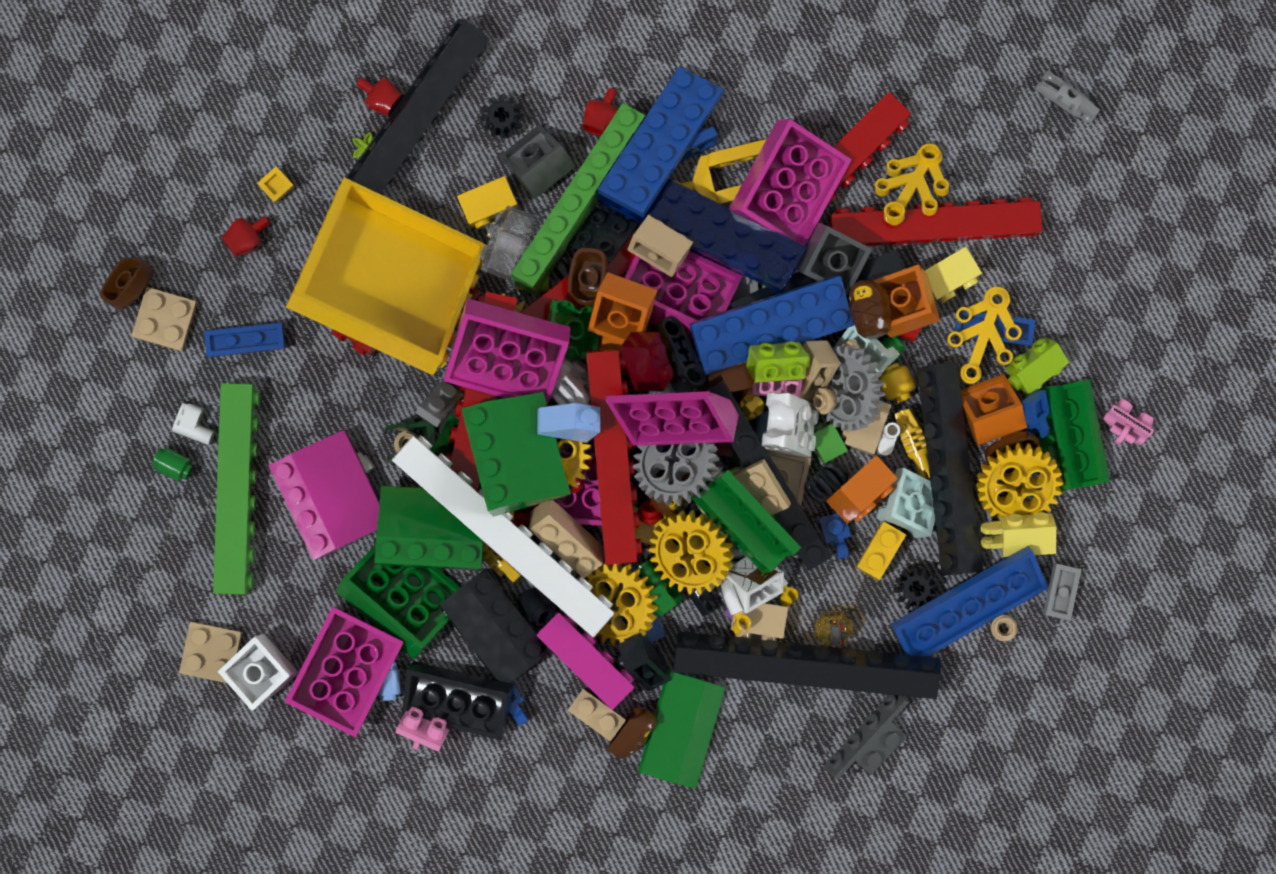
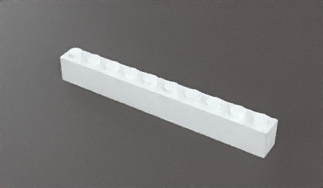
M412 435L392 458V461L594 637L614 615V612L610 609L613 604L602 594L599 597L595 596L590 591L593 586L582 576L577 580L570 574L573 569L564 560L561 559L557 562L550 556L553 551L542 541L536 544L531 539L533 533L523 524L517 527L510 520L513 516L509 512L493 517L487 511L482 488L477 492L470 485L473 482L472 479L462 471L457 474L450 468L453 463L442 453L436 456L430 450L433 446L421 435L418 439Z

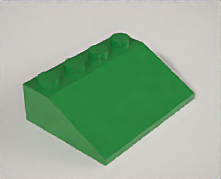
M544 392L491 400L462 408L487 511L493 517L571 495L556 438L537 435L538 409L540 407H548Z
M381 486L374 563L376 565L482 571L484 541L424 488Z
M374 546L341 580L335 592L378 629L403 641L401 649L415 660L450 621L438 605L460 587L438 568L376 565L374 563Z

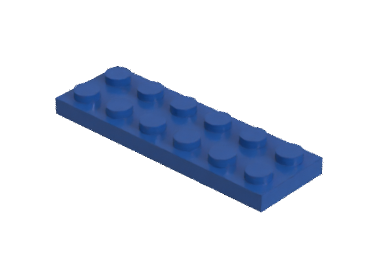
M679 66L598 188V193L644 217L724 95V89Z
M835 275L691 322L689 325L701 366L705 375L747 362L749 346L762 343L781 344L789 341L800 342L801 344L805 341L852 327L854 323L841 276Z
M1027 546L891 623V626L906 655L930 656L1047 590L1048 586L1033 551Z

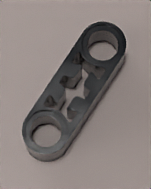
M673 316L666 317L650 332H659L662 343L665 345L669 363L673 368L674 376L670 383L676 393L693 392L705 382V372L682 323Z

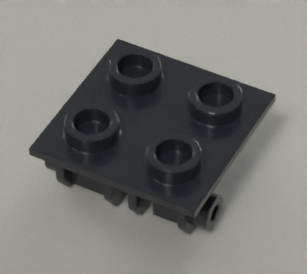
M595 207L567 246L574 250L581 248L601 250L607 255L608 263H611L635 231L638 223Z

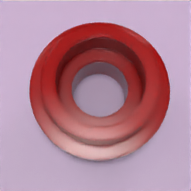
M651 501L642 503L638 510L639 520L645 524H656L664 517L663 514L654 509Z

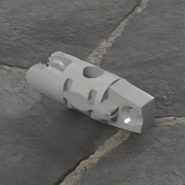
M1050 71L1045 72L1042 77L1044 82H1039L1035 89L1071 115L1091 123L1100 109L1090 102L1084 94Z

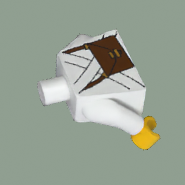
M747 557L737 563L732 560L729 561L733 566L728 571L729 575L723 580L721 590L730 614H734L736 619L732 625L735 634L739 635L742 628L740 624L744 626L746 631L751 626L750 618L742 615L741 611L747 614L781 593L783 594L779 597V601L784 607H789L792 602L794 603L798 599V591L795 588L787 587L788 582L784 577V572L778 567L770 573L762 574Z

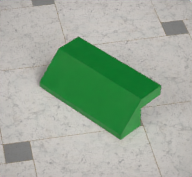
M1090 379L1039 389L1046 391L1050 414L1046 417L1050 433L1046 437L1041 438L1038 430L1042 454L1049 452L1050 460H1056L1058 465L1056 468H1059L1062 474L1060 478L1063 485L1058 486L1061 492L1110 482Z
M729 470L715 476V481H709L706 484L709 488L708 491L701 488L699 490L700 498L695 494L691 497L710 519L714 518V523L717 526L722 525L721 530L724 534L729 535L728 538L762 574L772 572L785 557L795 555L801 548Z
M669 671L672 680L663 684L654 714L658 724L649 733L638 772L696 789L725 687Z

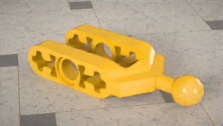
M767 139L700 156L693 180L684 183L676 180L667 182L664 186L665 196L670 200H678L684 193L695 190L712 208L731 205L741 185L715 192L710 170L756 159Z

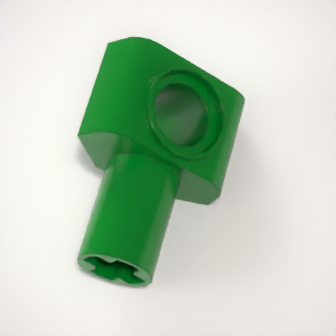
M647 560L637 568L640 569V579L648 577L645 585L654 586L649 593L658 597L652 604L658 606L655 612L659 618L684 599L674 585L669 587L670 580L668 578L666 580L660 579L661 575L658 571L654 570L655 567L650 560Z

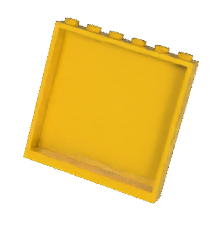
M344 177L335 193L286 308L434 375L438 367H444L449 357V353L445 351L447 347H452L456 337V333L453 331L455 327L458 328L462 316L461 310L464 308L467 298L471 299L472 294L468 293L469 289H474L479 279V275L475 273L477 269H482L487 256L483 255L486 244Z

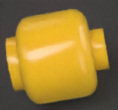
M899 363L887 367L878 378L879 381L885 382V385L880 388L885 393L884 397L886 400L889 401L896 399L897 403H901L911 398L910 392L916 388V383L908 367L900 366Z

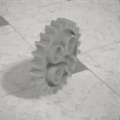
M843 345L832 348L841 364L826 387L833 390L837 397V406L828 413L826 421H834L833 427H841L842 431H855L867 428L868 424L875 422V416H880L877 408L884 406L879 400L880 397L885 396V393L880 391V387L884 386L885 382L878 379L882 372L875 371L878 363H870L871 354L864 355L863 348L856 349L855 345Z
M711 443L639 445L637 447L642 453L634 455V458L640 462L633 465V468L639 472L634 476L638 482H641L639 487L643 491L646 490L645 494L649 498L654 496V500L657 503L664 499L667 506L671 505L673 499L678 506H681L682 498L691 503V495L693 494L700 498L699 490L701 488L709 490L705 483L707 481H715L711 472L719 470L713 464L720 460L716 454H713L718 448ZM671 445L667 452L662 453L665 446ZM696 448L693 455L687 456L690 449ZM665 470L662 477L656 478L659 471ZM690 473V477L686 481H681L684 474Z

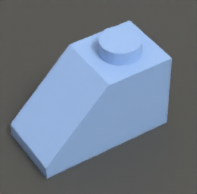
M570 403L540 407L538 409L537 435L587 443L600 433V407Z

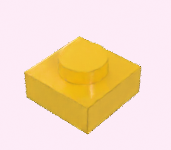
M277 166L257 183L275 204L295 187Z

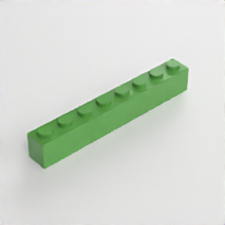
M622 103L512 271L511 275L516 285L535 296L538 294L568 248L567 245L600 199L601 195L598 193V188L644 120V114Z
M221 383L213 594L249 595V589H253V574H249L250 563H254V547H250L251 537L255 536V521H251V513L256 510V495H252V485L257 484V469H253V458L258 457V443H254V432L259 431V417H255V406L260 404V391H256V386L253 384Z

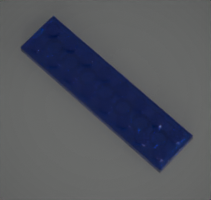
M671 179L667 180L644 217L602 195H599L597 198L598 203L640 224L643 223L648 215L656 220H660L669 228L691 240L693 244L690 249L778 293H783L807 252L806 246L730 211L729 208Z

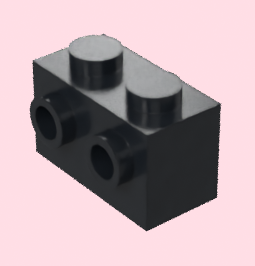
M641 633L631 636L626 641L618 644L621 654L618 656V660L622 668L646 690L651 691L672 680L664 655Z

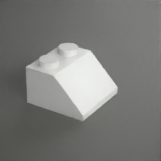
M265 634L252 638L218 671L252 711L279 692L299 673Z

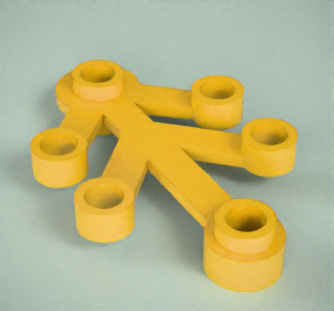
M925 144L914 156L900 160H889L886 172L892 178H880L875 182V193L879 196H886L890 193V189L906 185L897 201L889 202L884 207V219L890 225H898L903 222L905 207L916 189L922 200V212L927 216H932L937 212L938 203L932 198L924 178L928 170L934 180L933 192L937 196L948 194L949 182L944 179L939 164L942 162V152L936 145ZM896 166L898 169L893 170L891 167ZM917 166L914 172L900 175L902 169ZM879 186H886V188L880 189ZM938 186H944L945 188H944V189H939V188H937V187H938ZM932 205L933 208H927L925 206Z
M1001 287L990 288L985 293L983 301L968 308L961 307L955 314L956 320L964 324L969 322L972 316L987 310L984 321L961 332H952L947 337V344L952 348H957L964 341L978 335L969 363L965 364L959 372L960 379L965 384H974L981 378L979 365L988 339L997 354L996 360L1000 365H1008L1013 360L1012 352L1005 348L994 325L997 314L1006 329L1005 337L1009 341L1019 339L1022 331L1019 326L1014 324L1007 310L1010 296ZM994 295L1001 297L1002 302L1000 304L993 302L992 298ZM966 311L968 319L962 320L959 317V312ZM1009 329H1016L1018 332L1017 337H1011L1008 333ZM952 335L959 337V344L951 343L950 338ZM1001 353L1009 355L1008 362L1001 361ZM972 368L975 370L976 375L974 378L967 376V369Z

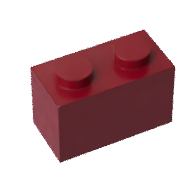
M631 332L620 346V350L635 391L663 392L674 374L659 332Z

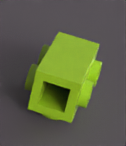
M1045 337L1034 342L1032 348L1027 352L1015 357L1012 363L1005 369L1010 375L1008 381L1017 391L1020 389L1030 394L1040 389L1049 378L1061 373L1063 368L1069 364V361L1059 344Z
M800 342L762 343L749 346L746 369L755 383L805 379L806 369L810 366V357Z

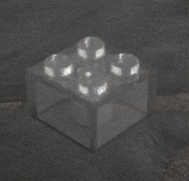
M507 206L503 213L498 212L495 221L491 223L487 233L489 241L487 245H484L480 255V259L483 260L481 270L510 281L512 279V271L525 253L537 216L511 206Z

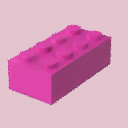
M558 612L536 636L613 710L635 688L632 684L635 679L624 669L619 671L613 665L616 660L606 650L600 653L594 647L597 641L586 631L581 634L575 628L578 624L566 613L562 615Z

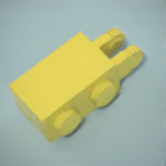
M967 247L962 248L925 270L935 302L941 299L942 303L955 297L954 291L964 287L967 290L977 284V278L982 274Z
M1038 512L1034 515L1011 514L1000 517V521L982 523L981 532L986 535L992 534L995 536H984L980 540V546L986 549L1001 548L1003 557H1009L1027 546L1030 547L1034 555L1056 554V524L1052 513Z

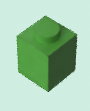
M823 422L814 427L813 435L816 437L815 451L823 465L848 451L838 431L833 427V423L827 426Z

